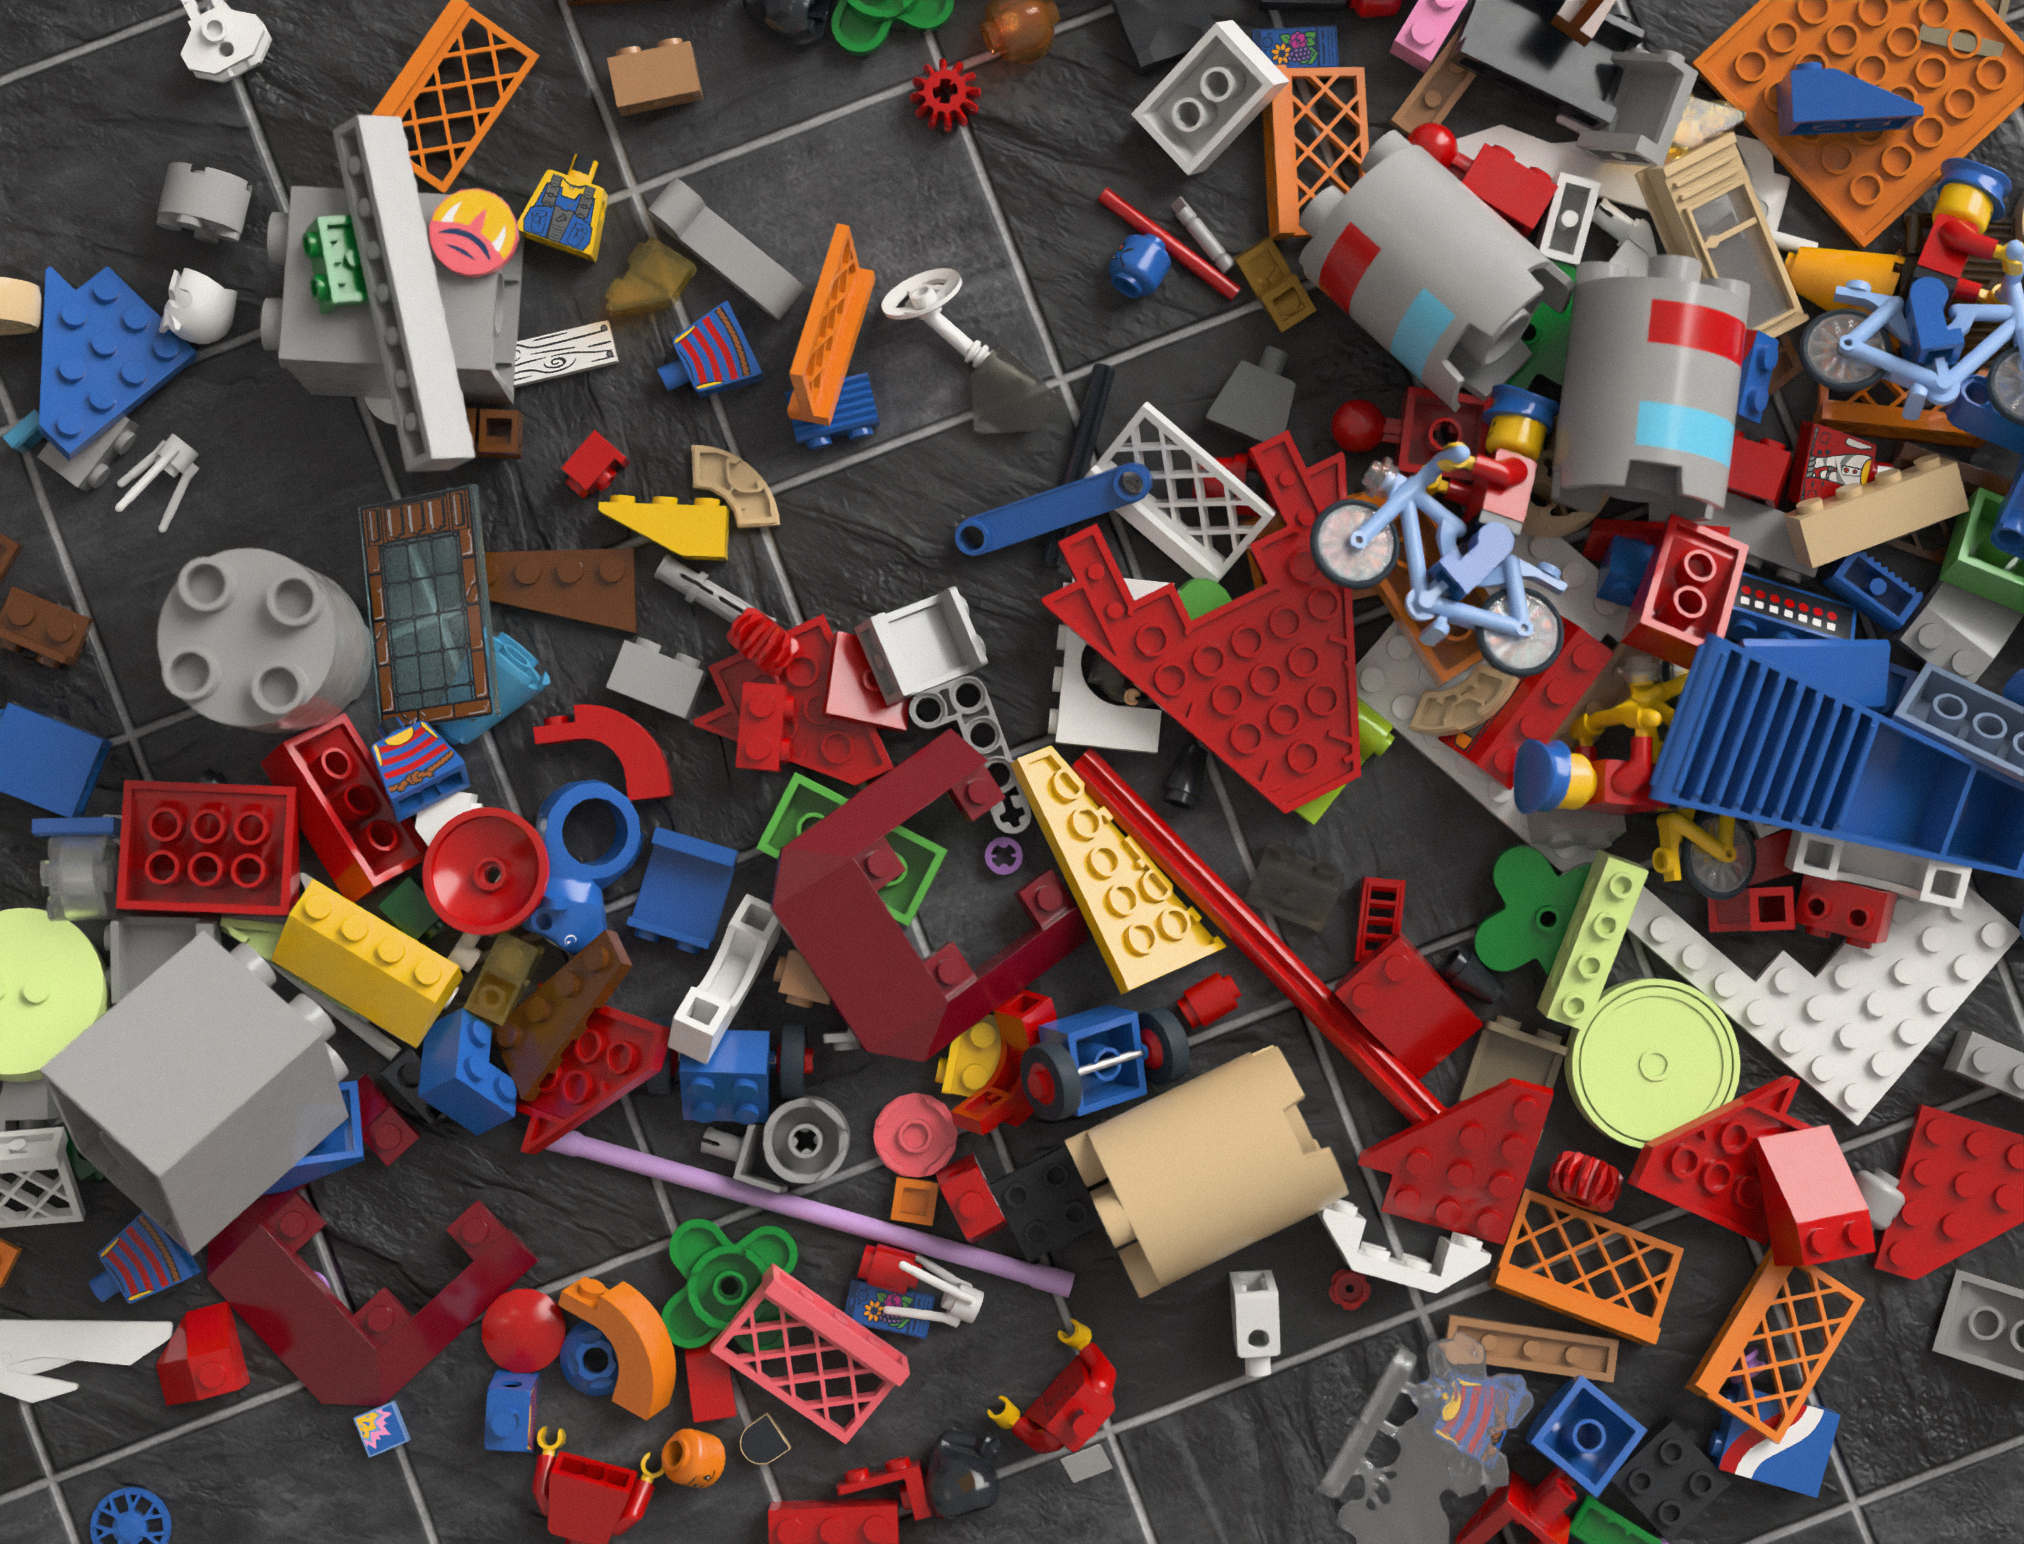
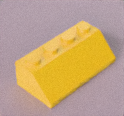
M315 879L311 881L290 912L271 958V961L416 1049L463 979L458 965Z

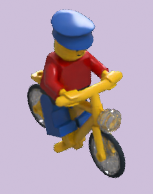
M1651 656L1625 658L1626 666L1618 668V675H1623V684L1628 685L1631 696L1625 702L1611 709L1597 711L1589 716L1585 713L1573 721L1569 729V735L1573 740L1580 741V746L1575 747V754L1570 753L1568 746L1563 741L1552 740L1544 745L1540 741L1527 739L1520 745L1514 762L1513 788L1515 805L1518 811L1524 815L1532 814L1536 810L1550 812L1555 808L1581 809L1624 816L1667 812L1660 814L1656 819L1659 828L1660 848H1656L1652 856L1653 866L1658 873H1663L1664 882L1682 880L1678 851L1679 843H1681L1683 869L1692 886L1703 896L1713 900L1734 898L1749 885L1756 866L1754 840L1745 824L1739 818L1713 812H1704L1693 820L1696 810L1694 808L1648 798L1652 787L1649 782L1664 743L1660 742L1656 726L1661 722L1668 727L1670 726L1675 710L1664 702L1671 699L1677 707L1689 670L1662 660V664L1652 663ZM1661 670L1662 681L1654 684V682L1658 681L1657 671ZM1625 724L1628 728L1635 729V737L1630 739L1629 761L1597 760V747L1593 746V738L1601 734L1605 727Z

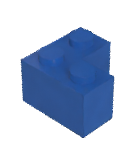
M461 1008L434 1022L424 1037L418 1097L474 1134L479 1135L515 1117L517 1088L510 1076L489 1063L492 1028L464 1008Z

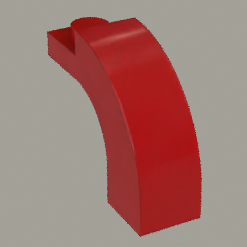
M573 705L575 722L569 723V716H555L544 718V726L533 727L535 744L539 746L585 740L601 742L608 746L622 763L627 795L630 802L674 797L671 770L662 748L651 733L640 723L616 710L598 705Z
M1022 989L993 1010L1001 1037L999 1062L990 1080L980 1090L950 1111L955 1126L984 1135L996 1129L1001 1122L1018 1127L1033 1113L1034 1109L1028 1102L1023 1090L1020 1064L1024 1052L1033 1045L1040 1044L1038 1026L1057 1020L1051 997Z

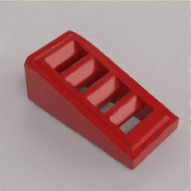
M1361 877L1354 961L1361 962L1374 951L1365 950L1366 941L1383 943L1398 929L1401 931L1406 880ZM1371 891L1393 892V901L1370 899ZM1369 908L1392 909L1391 918L1368 916ZM1367 924L1390 926V935L1367 933Z

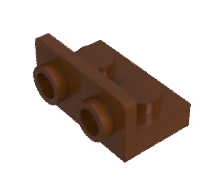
M12 586L0 613V646L16 653H20L22 647L37 652L34 658L35 661L55 669H59L61 663L75 666L94 619Z

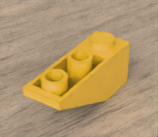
M611 495L610 502H599L598 510L604 516L685 560L728 561L730 511L727 506H720L719 499L695 498L694 505H677L678 498L657 496L652 497V504L635 503L634 496Z

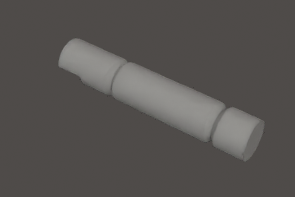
M1180 196L1170 207L1176 213L1178 220L1183 226H1186L1187 231L1205 253L1215 262L1219 270L1225 274L1236 265L1235 261L1229 254L1225 253L1226 250L1200 218H1196L1195 212Z

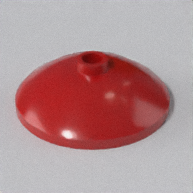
M494 807L476 808L455 816L436 833L427 849L423 862V886L429 904L445 923L467 934L492 936L516 928L537 909L547 889L550 863L547 849L541 836L528 821L505 809ZM499 869L500 879L496 883H490V873Z

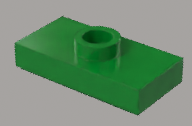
M1589 1495L1584 1499L1570 1524L1569 1535L1584 1544L1663 1543L1662 1540Z

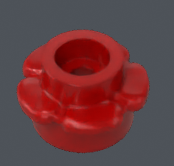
M1340 1269L1335 1272L1331 1278L1332 1286L1329 1288L1331 1300L1335 1304H1341L1342 1308L1346 1310L1358 1309L1363 1302L1369 1299L1371 1294V1286L1366 1282V1275L1352 1269L1348 1271ZM1347 1285L1353 1286L1352 1292L1348 1293L1346 1291Z

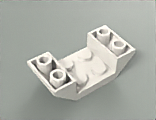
M1339 1199L1327 1205L1326 1209L1317 1212L1344 1262L1353 1271L1438 1293L1486 1266L1491 1260L1492 1255L1482 1248V1241L1477 1240L1476 1237L1454 1231L1451 1238L1439 1236L1432 1264L1427 1262V1259L1407 1253H1402L1401 1260L1390 1257L1391 1252L1386 1251V1248L1361 1241L1366 1219L1357 1213L1358 1207L1354 1206L1353 1203Z

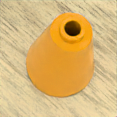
M1800 246L1797 254L1788 253L1784 265L1795 292L1825 311L1853 309L1871 315L1873 312L1867 308L1833 301L1836 287H1845L1846 282L1850 280H1862L1871 285V292L1892 296L1900 276L1899 273L1892 271L1894 264L1902 267L1906 258L1893 254ZM1839 318L1854 328L1862 323V321L1853 318Z

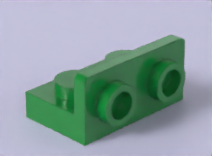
M351 215L316 217L303 234L302 247L305 257L311 259L313 275L310 279V290L313 300L319 302L320 313L331 314L336 307L370 305Z

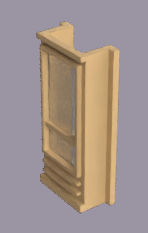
M1717 131L1704 138L1706 144L1666 165L1647 167L1634 174L1667 255L1686 256L1701 261V280L1706 278H1728L1743 281L1751 286L1746 329L1759 330L1775 338L1809 320L1808 314H1804L1735 145L1737 139L1734 132L1723 133L1722 131Z

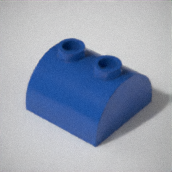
M1577 1375L1566 1382L1545 1404L1531 1424L1526 1435V1442L1590 1496L1598 1498L1647 1432V1429L1584 1376Z

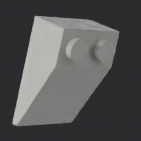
M1938 580L1891 639L1924 665L1928 661L1965 680L1975 683L1997 656L2024 616V613Z
M1956 1269L1932 1351L2024 1381V1290Z

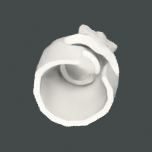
M184 268L181 277L179 272L174 269L168 288L169 300L164 306V315L160 323L159 332L165 333L170 329L181 339L197 344H209L224 337L232 326L237 291L224 289L217 282L197 271Z

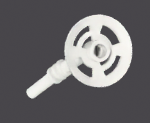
M941 268L917 274L898 284L885 296L881 307L888 318L901 320L918 317L920 320H924L933 330L965 356L964 361L966 363L973 361L972 366L974 368L981 366L980 371L982 373L989 371L1027 396L1033 390L1037 381L996 357L997 352L995 350L988 352L989 347L987 345L980 347L981 342L979 340L975 342L970 340L940 313L942 306L959 291L962 285V279L956 270ZM938 283H945L944 285H932ZM909 295L910 299L906 302L905 307L896 308Z

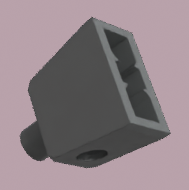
M1266 346L1258 366L1241 360L1209 409L1203 423L1254 445H1258L1285 432L1296 387L1295 382L1281 376L1289 355L1275 347Z

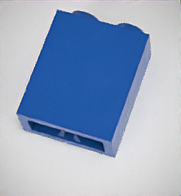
M7 703L6 708L0 710V791L67 818H83L113 741L26 707Z

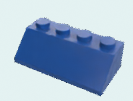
M1742 639L1738 644L1879 714L1885 707L1891 649L1888 640Z

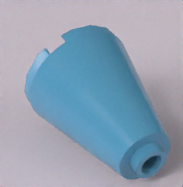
M492 627L484 628L493 713L489 716L438 723L437 730L440 735L454 745H457L458 742L463 744L471 743L544 691L550 684V678L546 671L540 677L534 669L538 661L530 652L503 632L497 637L492 636ZM469 652L471 680L473 681L471 655ZM467 658L453 685L468 683ZM468 685L453 687L448 693V703L471 700V691ZM474 685L472 686L473 699H475Z

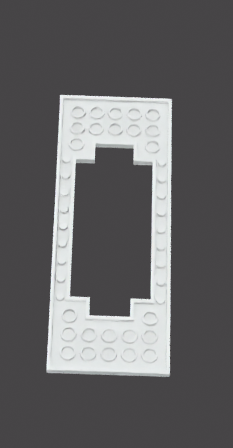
M1520 532V535L1514 540V547L1510 554L1535 567L1538 562L1554 565L1562 572L1559 580L1568 584L1565 591L1560 595L1528 580H1523L1524 588L1535 590L1544 595L1557 608L1561 616L1581 627L1599 642L1607 635L1617 644L1622 638L1630 607L1617 605L1595 597L1599 569L1561 537L1539 538ZM1485 587L1489 596L1501 590L1500 587ZM1526 597L1528 615L1530 617L1539 603ZM1500 600L1495 605L1500 613L1505 616L1503 601ZM1394 620L1356 664L1357 696L1393 724V729L1525 843L1539 850L1560 873L1578 864L1593 862L1598 850H1588L1585 845H1572L1564 849H1550L1548 844H1531L1527 816L1519 812L1515 805L1514 788L1511 791L1501 788L1438 740L1439 736L1422 735L1408 729L1424 689L1442 691L1455 687L1469 677L1476 665L1438 688ZM1509 644L1493 653V655L1498 659ZM1486 659L1479 662V664L1492 667ZM1662 659L1651 672L1659 681H1662ZM1670 663V676L1682 671L1684 668ZM1644 886L1627 926V930L1695 989L1710 998L1724 1014L1852 1124L1857 1126L2020 936L2018 928L1969 886L1967 887L1962 910L1921 901L1898 893L1886 942L1872 943L1871 949H1865L1847 944L1845 938L1814 976L1784 950H1779L1755 980H1753Z

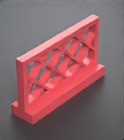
M772 1263L762 1275L763 1282L711 1344L710 1351L844 1444H847L895 1385L900 1387L910 1375L907 1356ZM766 1298L779 1308L781 1320L755 1323L754 1310ZM785 1312L793 1318L785 1319ZM750 1317V1324L743 1325L744 1322ZM806 1326L813 1331L815 1343L789 1347L787 1328ZM782 1329L784 1348L759 1351L757 1332ZM752 1333L754 1352L735 1354L725 1347L733 1336ZM819 1336L825 1339L826 1342H819ZM839 1349L847 1355L849 1367L823 1370L821 1352ZM816 1353L818 1371L793 1374L791 1356ZM786 1357L788 1375L770 1378L762 1372L761 1360ZM852 1359L861 1365L853 1366ZM756 1361V1367L751 1365L749 1362ZM873 1373L883 1380L875 1391L856 1392L854 1375ZM850 1376L852 1394L827 1398L825 1379ZM820 1380L822 1399L804 1401L796 1396L795 1384ZM783 1385H790L791 1391L783 1387ZM865 1402L859 1409L858 1403ZM854 1404L855 1415L844 1428L830 1419L828 1407ZM824 1408V1414L817 1409Z

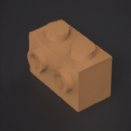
M681 38L665 39L657 43V48L641 51V48L638 46L626 47L617 50L616 56L607 58L616 105L621 117L704 100L694 50L690 41L682 42Z
M797 949L789 950L788 956L782 955L779 957L773 981L780 982L778 992L788 994L787 1003L806 1008L813 1007L814 1001L827 1005L832 1003Z

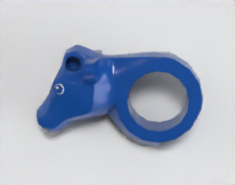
M598 780L568 782L554 790L541 805L537 814L536 831L541 836L549 856V881L541 903L533 914L521 924L527 931L540 935L551 944L573 956H576L605 929L607 930L602 889L618 880L634 865L641 852L645 833L640 832L639 816L628 797L611 787L607 782ZM597 798L607 805L613 814L616 834L612 846L605 855L592 862L580 863L570 856L563 843L562 828L564 820L575 805L583 800Z

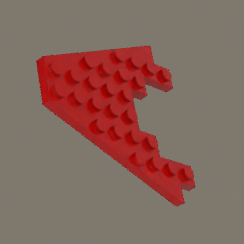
M1288 430L1248 449V453L1284 525L1283 528L1247 545L1265 583L1264 585L1193 620L1190 619L1173 582L1134 601L1096 523L1056 543L1075 582L1039 599L1042 606L1282 814H1286L1361 777L1352 589L1337 585L1326 578L1317 568L1310 550V532L1320 512L1335 502L1347 500L1345 455L1342 451L1306 468ZM1347 508L1333 513L1322 525L1319 534V549L1324 562L1333 572L1341 577L1351 579L1350 556L1345 555L1342 551L1343 543L1349 538Z

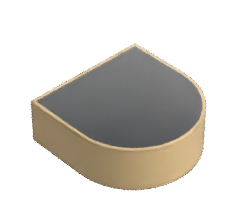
M769 1412L751 1422L744 1429L740 1438V1448L743 1455L755 1464H768L792 1447Z

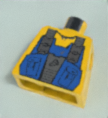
M575 154L567 175L548 169L517 222L521 235L524 238L596 263L608 201L606 191L599 186L591 184L599 163L589 157Z

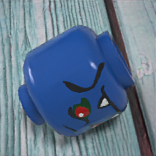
M1138 234L1129 235L1125 238L1108 264L1113 286L1119 292L1131 298L1149 296L1154 293L1171 267V260L1165 251L1166 246L1164 242L1152 234H1145L1144 236Z

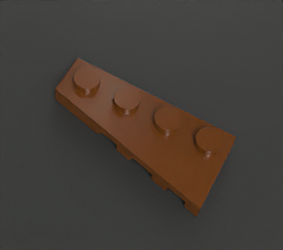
M634 548L476 552L480 589L479 599L637 634L636 562Z

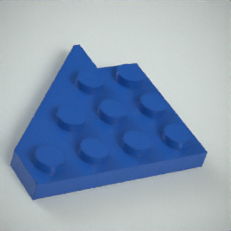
M51 266L45 271L39 432L68 461L195 361L197 351L185 340L170 331V329L165 333L159 332L162 318L108 266L77 290L67 283Z

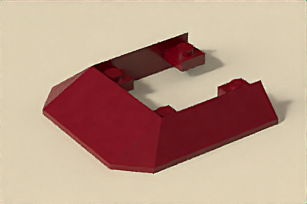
M951 728L944 731L781 847L770 910L864 1052L918 1062L927 1061L1088 940L1084 917L1078 904H1074L1052 869H1045L1013 893L1034 926L974 971L971 970L953 941L946 942L925 959L921 960L882 901L877 891L906 870L884 837L886 834L946 791L966 822H973L1006 798L984 765L988 760Z
M365 1074L357 1081L363 1141L388 1167L422 1136L394 1107L396 1104L368 1074ZM310 1181L285 1192L261 1195L208 1242L207 1280L321 1404L382 1406L481 1315L500 1295L538 1262L539 1259L479 1199L446 1229L474 1261L413 1317L385 1286L353 1315L297 1254L304 1245L328 1224L300 1194L313 1182Z

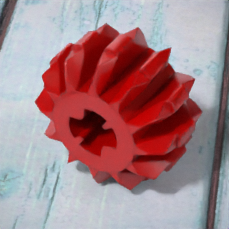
M943 58L939 60V71L937 72L929 64L924 65L923 72L927 79L914 77L912 80L913 86L920 90L910 94V102L920 105L915 110L916 118L922 119L930 115L928 128L931 130L937 127L939 120L944 121L945 132L952 131L951 120L954 119L957 120L960 126H967L968 120L964 112L976 115L979 111V106L971 101L981 97L980 88L970 87L976 81L975 73L969 72L961 76L963 63L960 61L954 64L952 71L947 70V62ZM942 88H950V103H941L940 94Z
M746 608L732 622V627L726 634L728 642L770 675H780L786 668H789L800 650L799 642L794 636L757 608Z
M1565 1151L1559 1154L1556 1162L1552 1164L1547 1186L1556 1197L1564 1199L1565 1202L1572 1203L1578 1208L1582 1207L1591 1212L1595 1210L1603 1213L1612 1210L1615 1201H1618L1624 1178L1616 1167L1608 1165L1606 1161L1584 1155L1581 1152Z

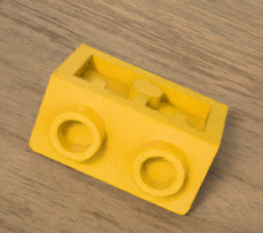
M988 1014L953 1040L948 1058H939L935 1082L943 1083L941 1093L970 1097L990 1080L996 1070L1001 1053V1037L995 1015Z

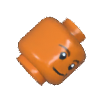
M681 1429L675 1432L665 1443L661 1455L664 1471L670 1480L676 1484L702 1489L713 1485L718 1480L726 1460L725 1449L719 1438L713 1434L694 1429Z

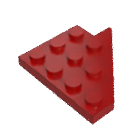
M824 614L787 630L788 633L798 640L800 650L796 654V659L780 675H770L746 656L742 655L741 652L708 666L725 706L694 719L693 722L696 727L738 742L743 682L786 685L789 688L788 695L795 696L793 721H786L785 738H791L790 762L854 786L860 785L894 768L876 727L822 716L833 642V633Z
M539 983L537 989L540 988L543 985V983ZM604 1005L602 1009L595 1008L587 1019L586 1025L588 1028L579 1040L572 1039L561 1054L563 1062L554 1074L547 1073L539 1084L541 1091L533 1102L522 1100L517 1090L516 1111L531 1116L520 1151L528 1154H538L660 1072L667 1053L671 1028Z
M1784 1075L1644 1143L1627 1183L1766 1245L1770 1235L1753 1138L1812 1127L1786 1114L1800 1080Z
M1511 1077L1361 1151L1358 1156V1165L1391 1174L1382 1200L1381 1212L1505 1245L1553 1099V1089Z
M1918 1104L1896 1179L1900 1180L1896 1189L1905 1196V1203L1887 1230H1881L1876 1245V1252H1874L1870 1266L1917 1280L2023 1223L2024 1135Z

